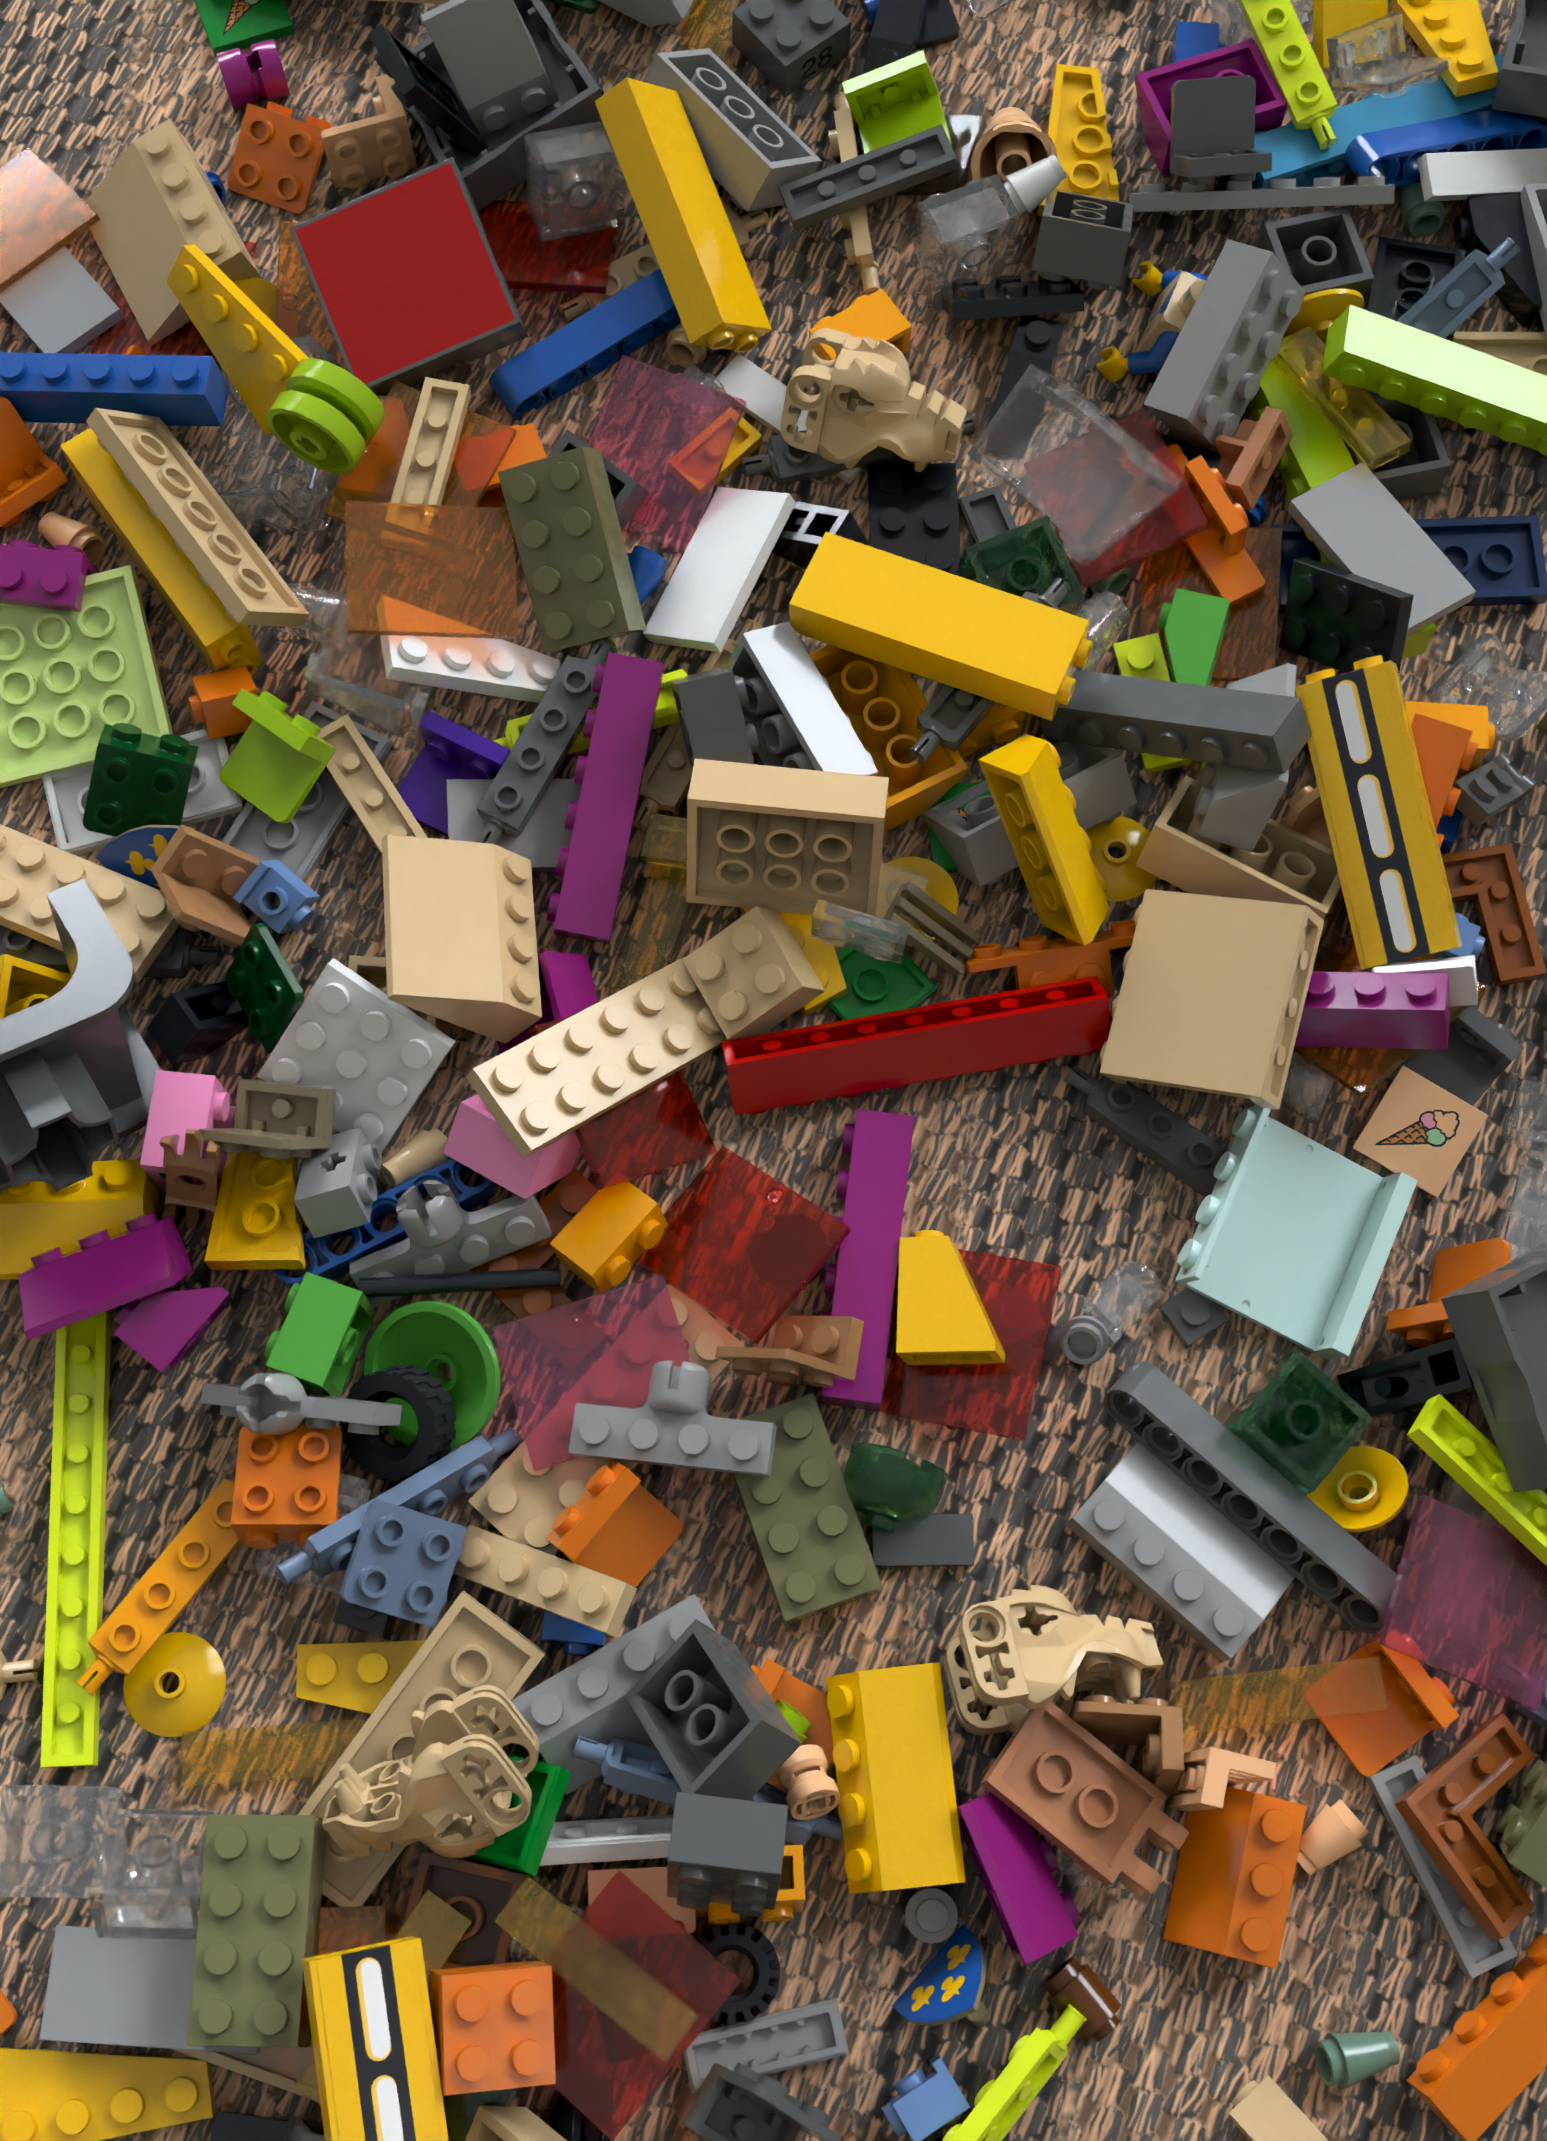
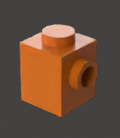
M246 665L191 677L195 696L188 697L191 716L194 724L203 723L209 740L242 733L247 730L253 719L232 705L241 688L258 696L257 688Z

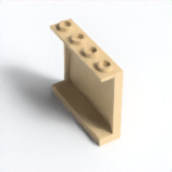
M1146 889L1143 902L1135 913L1134 922L1136 930L1131 949L1127 951L1124 957V977L1120 993L1113 1001V1021L1108 1041L1103 1044L1100 1052V1073L1117 1084L1127 1085V1081H1135L1246 1098L1260 1107L1279 1110L1324 920L1307 905Z

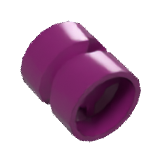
M274 39L251 44L247 53H244L239 48L216 53L233 110L245 108L247 103L256 105L257 98L263 96L267 101L290 96Z

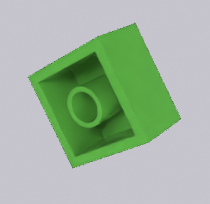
M306 1271L301 1284L294 1283L289 1291L285 1302V1311H288V1315L281 1330L275 1329L267 1342L264 1356L268 1358L266 1366L273 1373H286L294 1376L303 1385L306 1392L341 1397L376 1311L363 1292Z

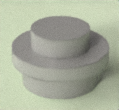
M1081 1315L1071 1318L1064 1324L1060 1332L1059 1343L1063 1353L1071 1361L1078 1364H1092L1099 1361L1106 1354L1109 1347V1334L1106 1327L1099 1320L1091 1316Z
M926 1888L916 1892L908 1901L905 1909V1922L911 1934L918 1940L929 1944L940 1943L949 1938L954 1932L958 1922V1911L953 1899L946 1892L936 1888Z

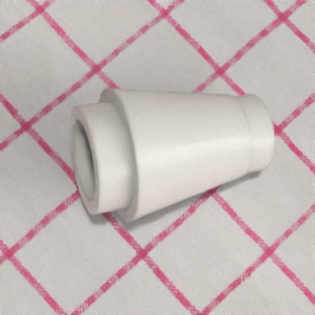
M1053 153L1048 158H1044L1006 176L1008 181L999 187L1019 217L1027 210L1030 214L1061 183L1060 181L1068 176Z

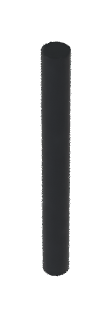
M559 1268L359 1278L360 1291L364 1293L366 1298L560 1287Z

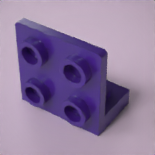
M428 710L419 724L425 745L397 791L418 823L448 837L446 780L494 779L509 755L510 749Z

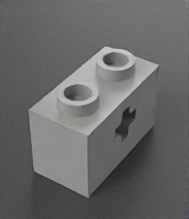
M361 1127L333 1134L331 1148L312 1149L311 1157H303L294 1203L313 1238L362 1226L370 1222L373 1202L377 1200L378 1196L376 1184L378 1173L382 1171L380 1165L383 1164L379 1148L375 1143H369Z

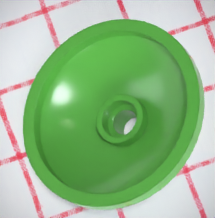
M416 1302L405 1305L389 1314L380 1323L370 1339L364 1361V1376L397 1365L398 1367L405 1364L414 1365L413 1368L416 1369L423 1368L429 1371V1375L433 1378L437 1377L443 1383V1389L446 1393L449 1392L452 1398L451 1405L453 1411H456L457 1420L454 1421V1429L457 1430L455 1439H452L450 1444L451 1449L473 1440L490 1421L500 1393L499 1363L488 1335L469 1314L444 1302ZM446 1364H449L451 1368V1379L445 1375ZM391 1398L385 1403L402 1405L400 1426L383 1427L394 1438L408 1446L415 1440L419 1429L415 1411L405 1400Z

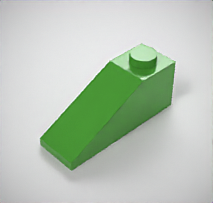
M1176 588L1172 604L1164 602L1159 617L1158 630L1164 631V650L1172 682L1210 686L1229 619L1230 599Z

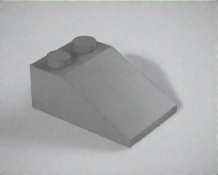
M451 0L421 15L425 27L482 137L493 131L500 130L506 125L533 112H538L559 100L545 62L513 0Z

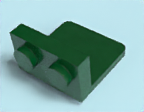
M116 723L113 726L105 724L97 745L83 816V826L89 831L114 837L130 829L146 825L180 826L199 747L190 745L188 740L176 735L165 734L157 737L142 733L140 728L127 723Z
M260 923L250 927L225 979L231 996L237 999L248 1018L251 1032L259 1038L267 1054H270L305 999L301 986L265 924Z

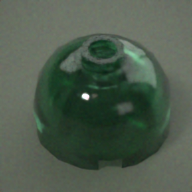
M859 1442L857 1446H851L845 1465L844 1480L847 1494L855 1510L866 1515L864 1524L877 1531L893 1534L896 1526L912 1527L923 1522L936 1509L942 1497L948 1474L944 1469L925 1459H922L919 1468L918 1464L906 1459L907 1452L878 1444Z

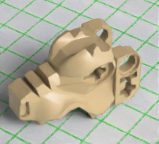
M821 328L810 335L804 349L802 365L793 372L787 385L780 430L783 439L790 446L815 454L818 452L825 460L835 464L844 463L848 469H852L864 455L880 446L893 451L902 459L915 462L914 470L922 472L928 462L952 460L955 458L961 441L967 409L952 399L943 402L944 396L936 390L926 394L925 385L914 381L911 382L909 364L903 353L893 344L883 339L877 341L867 336L859 338L838 330ZM819 343L831 346L836 353V358L830 361L819 358L814 351V346ZM815 382L820 387V393L817 395L813 387ZM801 410L809 411L805 425L808 429L806 434L798 432V425L796 424Z
M1029 1585L1028 1591L1011 1589L1009 1596L1003 1598L996 1597L994 1601L972 1605L965 1612L958 1628L959 1637H956L949 1644L943 1658V1667L956 1717L960 1725L967 1732L974 1735H989L1007 1731L1014 1733L1029 1709H1037L1049 1702L1056 1705L1060 1696L1065 1700H1070L1074 1691H1116L1120 1703L1133 1704V1700L1140 1698L1141 1683L1154 1678L1163 1666V1660L1151 1623L1129 1618L1125 1626H1123L1121 1618L1107 1615L1103 1623L1097 1615H1080L1079 1617L1069 1599L1058 1590L1039 1585ZM984 1618L983 1630L971 1632L969 1623L974 1619ZM962 1648L968 1671L962 1669L955 1661L954 1653L958 1649ZM961 1686H969L966 1689L961 1688ZM974 1691L980 1698L983 1706H991L993 1709L989 1712L986 1721L981 1720L978 1713H970L968 1710L975 1701Z
M481 1685L454 1698L453 1701H437L431 1704L426 1712L415 1710L412 1713L411 1724L415 1739L412 1755L399 1760L381 1762L359 1774L356 1773L348 1762L339 1767L342 1780H339L334 1785L336 1795L327 1803L322 1827L341 1848V1854L347 1859L370 1856L371 1847L377 1852L392 1851L393 1843L404 1847L417 1841L422 1842L431 1851L446 1858H464L478 1853V1849L494 1844L495 1837L507 1833L526 1821L530 1813L532 1791L525 1778H527V1774L535 1768L538 1762L540 1741L508 1695L495 1686ZM480 1704L485 1709L496 1708L494 1721L500 1730L494 1736L495 1724L486 1713L479 1716L476 1715L477 1706ZM510 1743H517L528 1750L529 1756L520 1761H512L508 1758L502 1747ZM513 1792L520 1797L522 1803L517 1807L509 1809Z

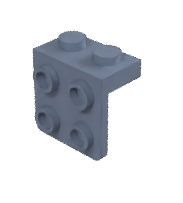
M383 1500L371 1501L367 1507L340 1589L341 1598L355 1605L435 1628L447 1601V1590L454 1568L462 1554L463 1540L467 1527Z

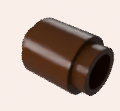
M1074 1956L1062 1963L1043 1982V1987L1050 1994L1047 2000L1060 2016L1068 2007L1067 2005L1070 2004L1087 2019L1076 2032L1081 2041L1092 2036L1096 2042H1099L1120 2023V2019L1115 2013L1121 2007V2003L1087 1963L1081 1965Z

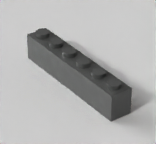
M1075 670L1072 678L1076 679V685L1068 705L1060 704L1052 721L1036 716L1045 739L1277 773L1286 772L1312 735L1301 698L1081 670Z

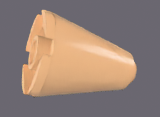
M1006 107L999 110L987 125L971 156V174L975 187L992 205L1012 210L1011 204L999 186L1008 181L1006 176L1044 158H1048L1053 153L1057 158L1054 143L1048 134L1023 110L1016 107Z

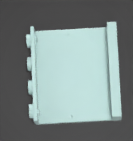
M1259 1105L1245 1108L1237 1116L1233 1124L1232 1134L1235 1135L1230 1150L1221 1156L1215 1167L1214 1177L1217 1178L1214 1189L1211 1195L1204 1198L1197 1210L1195 1219L1199 1222L1194 1237L1184 1244L1179 1253L1177 1263L1180 1264L1181 1268L1175 1282L1325 1359L1333 1360L1349 1357L1418 1180L1403 1172L1381 1177L1270 1118L1268 1115L1271 1108L1260 1107Z

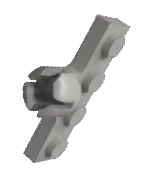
M427 1180L423 1182V1185L432 1200L425 1202L418 1188L414 1185L404 1192L397 1202V1219L408 1237L404 1241L349 1262L350 1276L360 1290L359 1278L462 1273L551 1237L550 1223L534 1194L526 1199L515 1195L478 1211L467 1212L461 1209L448 1185L437 1180ZM402 1296L367 1299L375 1308Z
M674 1360L660 1361L652 1367L648 1399L642 1407L633 1409L576 1403L568 1453L577 1457L771 1477L777 1426L770 1422L711 1416L708 1411L712 1380L709 1371L695 1363L684 1361L681 1367L674 1366Z
M256 1373L248 1378L243 1385L203 1383L201 1403L221 1406L220 1415L239 1417L242 1424L249 1431L271 1435L291 1432L298 1427L304 1417V1425L306 1427L333 1429L336 1421L349 1422L348 1432L379 1435L380 1426H400L402 1405L309 1394L305 1392L303 1385L294 1376L286 1373Z

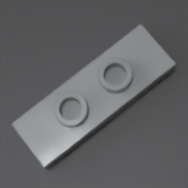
M836 1997L758 2016L747 2023L741 2021L737 2022L736 2025L726 2024L680 2036L692 2093L699 2092L714 2062L732 2071L739 2062L759 2075L761 2073L768 2075L849 2054Z

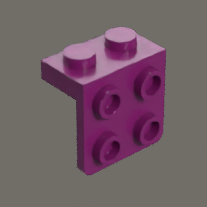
M12 540L10 545L0 544V603L81 612L86 576L100 573V571L79 548L69 545H56L55 550L42 549L28 541Z

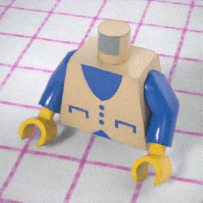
M1144 261L1139 264V269L1145 275L1141 279H1132V282L1149 296H1154L1161 290L1162 292L1157 298L1135 352L1130 353L1128 358H1123L1114 346L1107 347L1101 351L1100 355L1104 362L1097 363L1096 367L1108 381L1116 382L1120 380L1127 371L1131 375L1152 373L1159 375L1207 281L1204 275L1194 272L1170 270L1162 274L1150 261Z

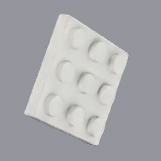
M333 958L325 966L257 1077L266 1082L336 1089L333 1128L339 1132H344L361 1127L369 1143H375L382 1154L456 1041L402 1004L388 1000L386 993Z

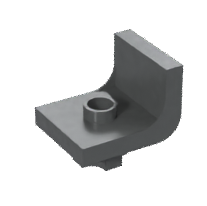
M84 878L46 893L72 978L64 988L49 999L0 1019V1192L12 1186L14 1188L32 1181L46 1182L52 1186L54 1192H57L93 1175L92 1164L102 1150L119 1141L120 1138L134 1133L147 1125L156 1070L161 1069L123 1005L134 984V968L131 957Z

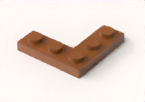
M1508 843L1441 854L1452 902L1473 900L1482 937L1485 938L1484 945L1495 986L1542 979L1547 972L1512 844Z
M575 1168L539 1202L542 1211L550 1223L551 1237L470 1269V1271L485 1272L544 1268L557 1256L550 1242L598 1190ZM558 1287L490 1291L572 1374L608 1340L607 1336Z
M1504 1713L1491 1716L1394 1803L1491 1941L1504 1939L1536 1908L1471 1816L1535 1757Z

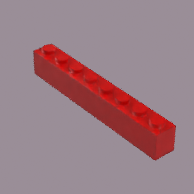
M1091 976L723 1041L721 1044L734 1114H760L776 1107L788 1105L806 1106L814 1103L816 1100L841 1096L849 1098L858 1096L866 1091L883 1088L901 1089L911 1083L933 1079L946 1081L961 1074L978 1071L996 1072L1003 1067L1017 1064H1041L1051 1058L1068 1055H1090L1096 1050H1101L1103 1044L1108 1041L1111 1029L1109 997L1098 977Z

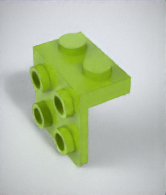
M923 50L842 82L845 96L859 127L865 153L940 124L943 125L952 146L938 88Z
M241 688L232 705L253 720L219 774L220 780L276 822L287 824L298 811L335 753L336 748L318 736L321 731L320 727L299 714H296L294 718L286 714L284 711L288 705L274 695L263 690L260 696H257Z

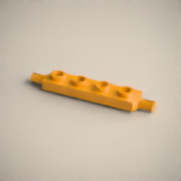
M226 1478L223 1479L88 1641L97 1658L76 1683L92 1696H94V1693L113 1670L116 1673L127 1676L134 1672L240 1543L231 1526L234 1481L227 1480Z

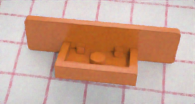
M1172 444L1140 461V473L1219 597L1230 599L1231 607L1263 590L1266 581L1244 548L1247 528L1249 527L1248 517L1243 507L1239 503L1233 504L1225 493L1226 485L1218 469L1215 467L1210 469L1202 455L1188 461L1177 444Z
M1134 920L1114 922L1111 924V930L1097 932L1093 941L1085 946L1067 937L1047 941V937L1043 935L1021 938L1018 940V946L1001 948L999 943L981 944L972 948L973 953L970 958L964 960L963 964L969 973L1013 966L1016 990L1097 976L1107 996H1115L1109 950L1132 945L1136 930Z

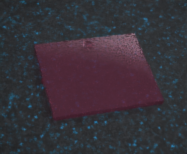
M622 355L588 444L592 448L601 449L602 456L637 481L649 493L622 532L626 534L632 532L685 552L703 517L746 406L745 400L691 381L686 375L678 376Z
M663 1274L492 1327L511 1391L509 1400L511 1404L515 1405L534 1471L578 1458L568 1453L576 1403L633 1409L640 1408L648 1399L651 1371L657 1362L674 1360V1366L681 1367L684 1361L691 1363L687 1351L689 1342L683 1338Z
M1418 1495L1401 1562L1397 1567L1398 1573L1379 1644L1530 1710L1539 1711L1547 1681V1566L1514 1535L1431 1497Z

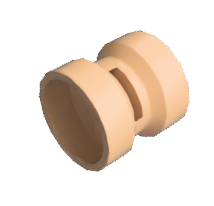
M808 1744L799 1746L776 1771L780 1784L788 1788L789 1792L786 1796V1801L792 1817L797 1820H811L821 1817L832 1811L841 1799L835 1780L826 1774L829 1765L823 1748L818 1745Z

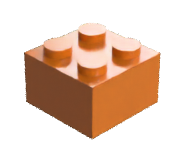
M536 1960L430 1970L431 2016L441 2088L444 2096L556 2084L552 1965Z

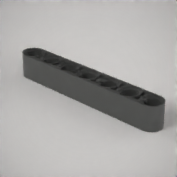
M1135 1362L1104 1397V1406L1108 1414L1351 1626L1364 1633L1375 1634L1381 1631L1405 1595V1586L1402 1579L1158 1368L1146 1362Z

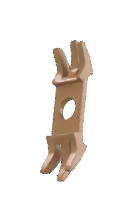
M187 1128L183 1155L177 1154L180 1137L178 1134L164 1136L160 1140V1146L164 1148L163 1167L165 1166L166 1170L164 1217L172 1214L173 1219H175L177 1206H185L186 1228L196 1229L200 1209L206 1210V1238L209 1239L218 1198L217 1170L220 1146L210 1140L206 1149V1159H201L202 1134L199 1130ZM178 1176H195L205 1183L200 1185L184 1182Z

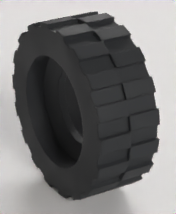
M405 1364L398 1367L396 1365L369 1373L361 1377L360 1382L352 1385L349 1389L350 1393L346 1397L385 1403L391 1398H399L408 1402L415 1411L419 1429L415 1440L406 1447H396L388 1443L380 1427L379 1435L348 1432L349 1422L340 1421V1426H342L343 1444L347 1445L348 1454L351 1459L356 1461L360 1465V1469L366 1474L371 1473L375 1475L374 1478L382 1481L391 1479V1482L410 1478L448 1455L452 1448L450 1446L451 1441L455 1439L457 1429H454V1421L457 1418L456 1411H453L451 1405L452 1398L449 1392H445L442 1387L443 1383L437 1377L433 1378L429 1375V1371L423 1368H413L414 1365Z

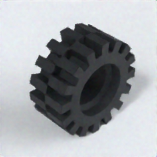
M728 1923V1925H716L709 1928L698 1937L687 1955L684 1968L687 1993L694 2002L695 2007L707 2015L710 2020L717 2023L719 2021L727 2023V2025H736L737 2022L745 2021L747 2023L754 2020L756 2016L761 2013L763 2014L769 2007L778 1991L780 1965L774 1946L761 1931L745 1923ZM730 1950L745 1954L750 1959L754 1970L753 1979L749 1987L742 1993L735 1995L720 1991L715 1986L711 1975L715 1959L723 1952Z

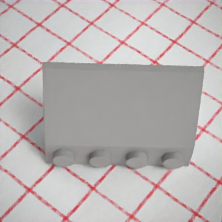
M1139 1441L1136 1442L1066 1524L1068 1528L1221 1663L1232 1659L1295 1578V1576Z

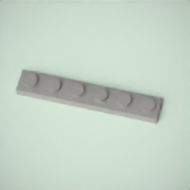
M1385 176L1358 177V185L1340 186L1341 177L1314 178V187H1296V179H1271L1270 188L1252 189V181H1226V190H1208V185H1190L1189 182H1183L1182 191L1165 192V183L1139 184V192L1129 194V203L1134 204L1133 212L1394 204L1395 185L1385 184Z

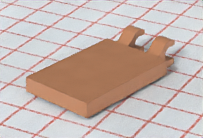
M1052 1702L1037 1709H1029L980 1782L982 1786L1105 1886L1113 1884L1117 1877H1119L1124 1887L1137 1897H1141L1144 1892L1152 1895L1162 1878L1154 1868L1133 1854L1144 1834L1146 1833L1149 1841L1155 1847L1166 1854L1169 1853L1171 1848L1179 1851L1189 1835V1832L1181 1824L1160 1810L1168 1797Z

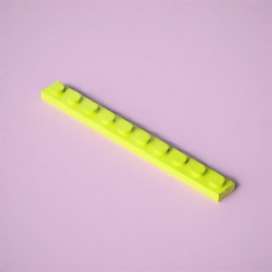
M112 1309L56 1330L41 1768L98 1765L100 1687L92 1696L79 1686L76 1681L81 1678L97 1658L88 1641L101 1627L103 1618Z

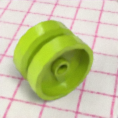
M303 359L286 383L287 391L279 394L267 413L268 427L278 441L308 464L337 475L351 474L366 451L365 442H370L386 418L384 407L375 393L345 369L320 359Z

